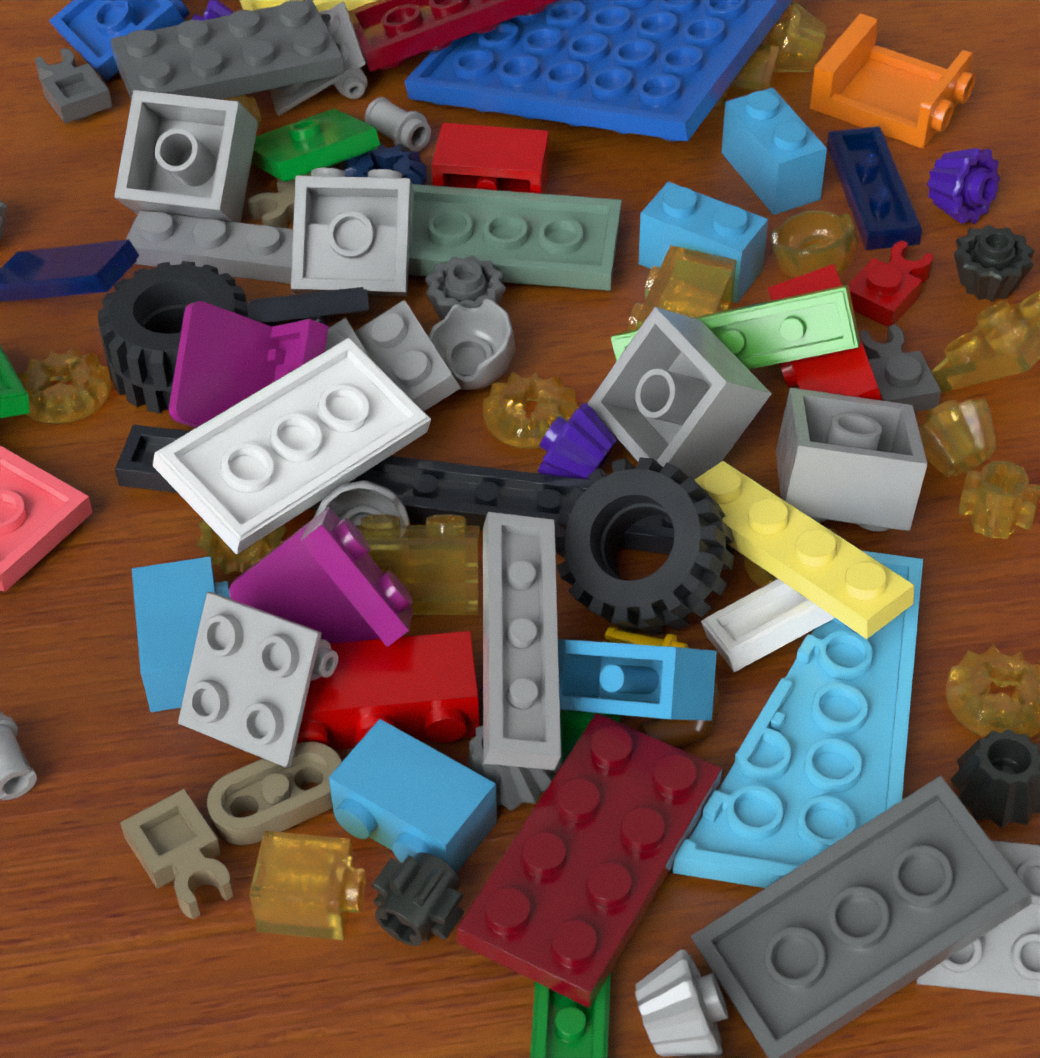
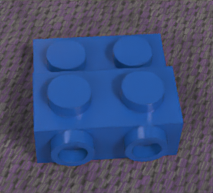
M73 0L52 17L49 22L63 39L106 82L119 71L113 57L110 38L125 36L137 30L151 31L177 26L185 22L184 19L190 15V12L181 0Z

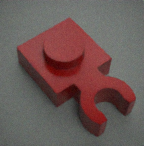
M900 241L891 248L888 264L873 257L848 283L853 310L884 326L894 325L920 297L922 283L930 277L934 255L927 252L918 261L906 260L908 243Z

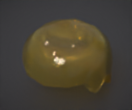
M806 210L787 218L779 228L772 230V251L776 263L781 271L791 278H796L831 264L835 265L838 276H840L849 269L856 256L858 239L852 218L848 213H844L839 217L829 211Z

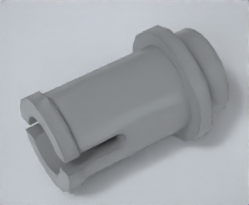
M378 97L373 100L366 110L365 123L376 127L377 131L392 139L395 146L402 144L406 152L420 151L430 139L431 128L427 123V119L417 111L407 112L384 97Z
M1 711L0 800H12L27 793L35 785L37 775L34 769H31L16 740L18 735L16 722L12 717L5 716Z

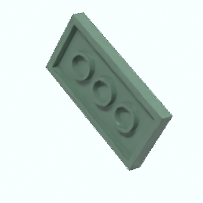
M412 184L414 188L412 245L409 247L408 275L429 276L434 273L436 264L447 263L452 257L465 259L473 255L479 261H492L493 268L504 273L502 282L611 291L621 222L622 200Z

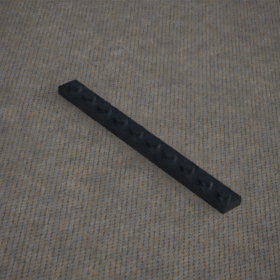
M133 425L115 467L119 486L178 493L153 467L154 454L190 431ZM389 456L349 482L366 480L390 489L405 506L410 522L483 531L488 512L554 519L555 537L565 536V529L556 524L560 511L563 510L571 513L575 502L569 499L568 496L576 486L585 492L592 485L591 481L587 479ZM321 501L308 509L318 510ZM652 515L638 520L624 533L618 548L670 554L674 543V528L670 516ZM726 544V550L734 556L735 549Z

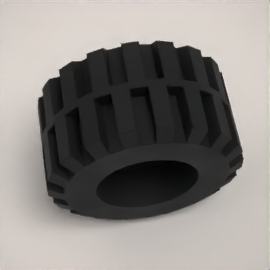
M182 261L180 265H170V262L159 263L156 268L150 270L144 267L133 272V278L121 279L114 285L115 292L107 293L102 300L103 309L98 311V323L110 378L113 380L114 388L120 395H126L128 402L134 406L139 407L147 404L148 411L159 414L165 409L169 410L184 312L188 304L204 301L248 318L246 295L242 287L236 286L235 279L228 273L218 274V268L206 264L202 267H197L195 262Z
M639 457L638 465L635 467L625 458L612 462L613 473L609 475L600 468L596 469L587 476L592 485L585 492L576 486L568 496L569 499L575 502L571 513L561 510L556 523L565 529L564 537H555V553L565 559L564 562L556 566L561 579L572 585L568 591L578 602L587 606L591 612L633 633L640 629L649 635L663 634V626L665 625L670 626L676 631L689 626L686 615L692 611L703 617L712 608L705 601L710 592L713 591L721 596L727 586V583L719 577L721 569L732 570L734 556L726 550V544L734 542L732 531L722 521L726 515L719 504L693 478L688 477L680 468L668 462L662 467L653 458ZM652 515L670 516L674 528V543L666 562L656 572L645 578L631 581L622 580L617 569L616 554L624 533L631 525L642 518Z

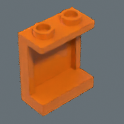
M860 13L815 65L810 109L924 149L937 131L944 132L957 104H965L968 101L976 79V75L970 73L973 53L962 50L949 68L945 69L877 46L875 42L879 19Z

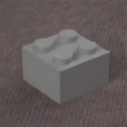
M133 90L114 198L137 215L139 210L241 223L258 121L239 101Z
M654 307L587 404L637 461H639V457L653 458L662 467L668 462L680 468L688 477L695 480L725 458L772 393L701 320Z
M790 388L775 452L781 499L816 522H823L828 519L856 523L860 527L871 531H886L889 528L910 531L928 465L913 405Z

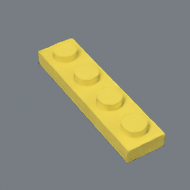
M721 461L695 479L710 494L709 496L719 504L726 515L722 521L731 528L734 541L729 543V546L864 638L868 639L914 604V584L724 461Z

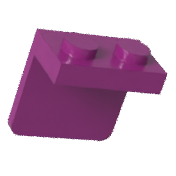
M204 301L188 304L184 312L169 404L171 418L176 422L195 428L201 426L326 351L329 326L307 319L272 327Z
M330 507L237 577L229 589L232 600L322 632L321 639L329 643L380 638L388 647L409 631L413 608L410 606L413 604V600L401 581L390 571H387L385 574L369 556L370 547L361 532L348 519L345 518L341 521Z

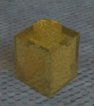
M264 831L249 894L257 932L344 940L349 912H361L366 879L365 869L354 867L351 839Z

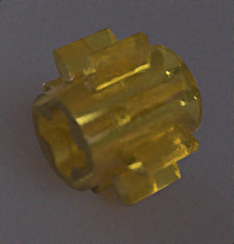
M991 461L982 469L981 474L973 470L967 472L958 513L971 515V523L976 533H981L991 538L1008 539L1009 535L1015 532L1017 526L1028 530L1032 528L1040 495V485L1029 484L1028 475L1024 471L1025 468L1008 461Z

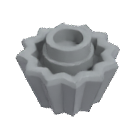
M679 950L635 985V994L644 1027L656 1053L660 1056H720L723 1051L717 1022L728 1018L722 992L713 973L701 977L691 954H688L686 950Z

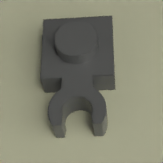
M67 48L60 50L62 62L59 64H47L42 57L35 58L44 97L64 124L76 119H85L93 113L112 107L109 89L89 63L76 67L75 57L71 50Z
M897 325L889 326L886 344L873 341L867 330L860 331V338L883 401L913 405L914 412L938 408L941 389L920 350L903 353L905 337L903 331Z

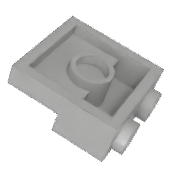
M317 168L311 171V176H296L291 290L293 293L305 294L363 287L367 289L368 295L408 296L409 247L412 245L414 188L410 178H402L400 172L387 169L368 171V177H345L344 171L333 168Z
M405 300L354 331L346 318L328 329L326 351L350 338L422 411H426L461 388Z

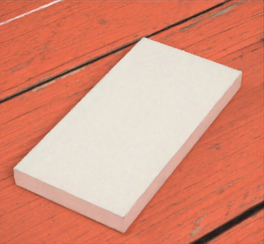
M347 338L158 450L154 454L153 467L220 538L238 554L321 501L341 484L349 483L427 433L431 418L350 338Z

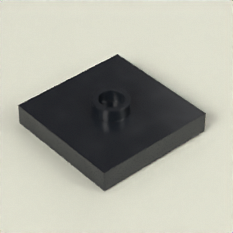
M363 287L249 300L250 303H247L248 318L272 327L307 319L328 326V322L341 321L344 318L347 320L366 318L369 312L367 289Z

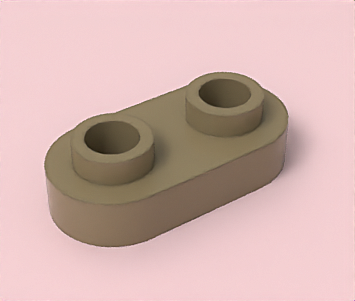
M301 742L295 746L291 767L286 768L263 758L224 775L212 786L207 797V808L213 830L221 839L228 843L250 845L328 811L333 807L329 776L342 763L340 757L332 748L325 744ZM306 783L319 784L309 790L300 789ZM244 811L256 812L248 817H236Z

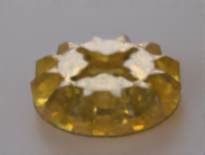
M75 347L63 355H57L50 349L48 358L45 360L29 359L27 371L17 374L29 395L30 413L26 415L43 423L64 424L88 417L102 407L111 391L108 367L101 365L96 353L82 356ZM72 378L74 385L73 387L72 385L67 386L63 383H58L52 387L51 382L55 380L67 382Z
M537 370L530 378H521L512 372L507 384L493 383L490 396L483 399V418L490 433L500 441L519 448H541L539 447L540 442L555 419L561 416L568 421L574 412L579 409L575 389L564 388L560 376L543 380ZM527 401H536L538 405L535 411L531 413V418H526V411H523V408H525Z
M994 644L984 654L978 655L968 650L961 663L951 667L946 684L948 706L963 726L982 737H986L992 730L1002 733L1007 729H1011L1016 734H1027L1028 738L1040 732V664L1031 665L1026 662L1022 649L1012 656L1001 654ZM993 681L1001 688L1008 685H1016L1013 698L1011 699L1005 693H998L994 696L992 694L988 695L991 682Z

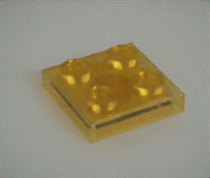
M1040 290L1018 304L1010 306L1007 301H1000L991 305L976 317L978 325L970 333L958 337L945 347L944 352L947 356L931 371L941 389V393L1026 372L1040 359Z

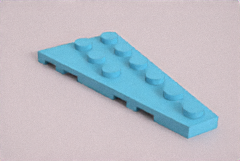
M863 551L914 584V604L868 639L836 618L814 629L811 635L807 634L797 651L796 661L785 679L781 678L737 751L735 763L719 790H714L703 808L702 818L689 840H684L676 853L673 862V873L766 888L902 800L923 559Z

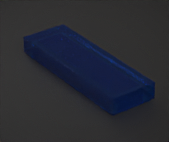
M878 126L828 132L827 149L865 249L892 248L900 241L907 242L908 246L920 245L922 228L881 128Z
M129 239L17 252L0 268V302L108 292L133 266L139 254Z

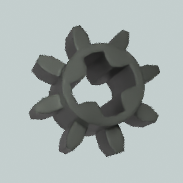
M420 852L415 854L414 857L408 855L402 864L390 858L371 885L378 892L373 901L378 906L375 911V918L378 924L393 938L411 946H418L423 941L428 942L433 933L439 938L446 940L464 914V911L458 906L464 897L461 892L457 891L461 884L460 878L446 862L428 853Z

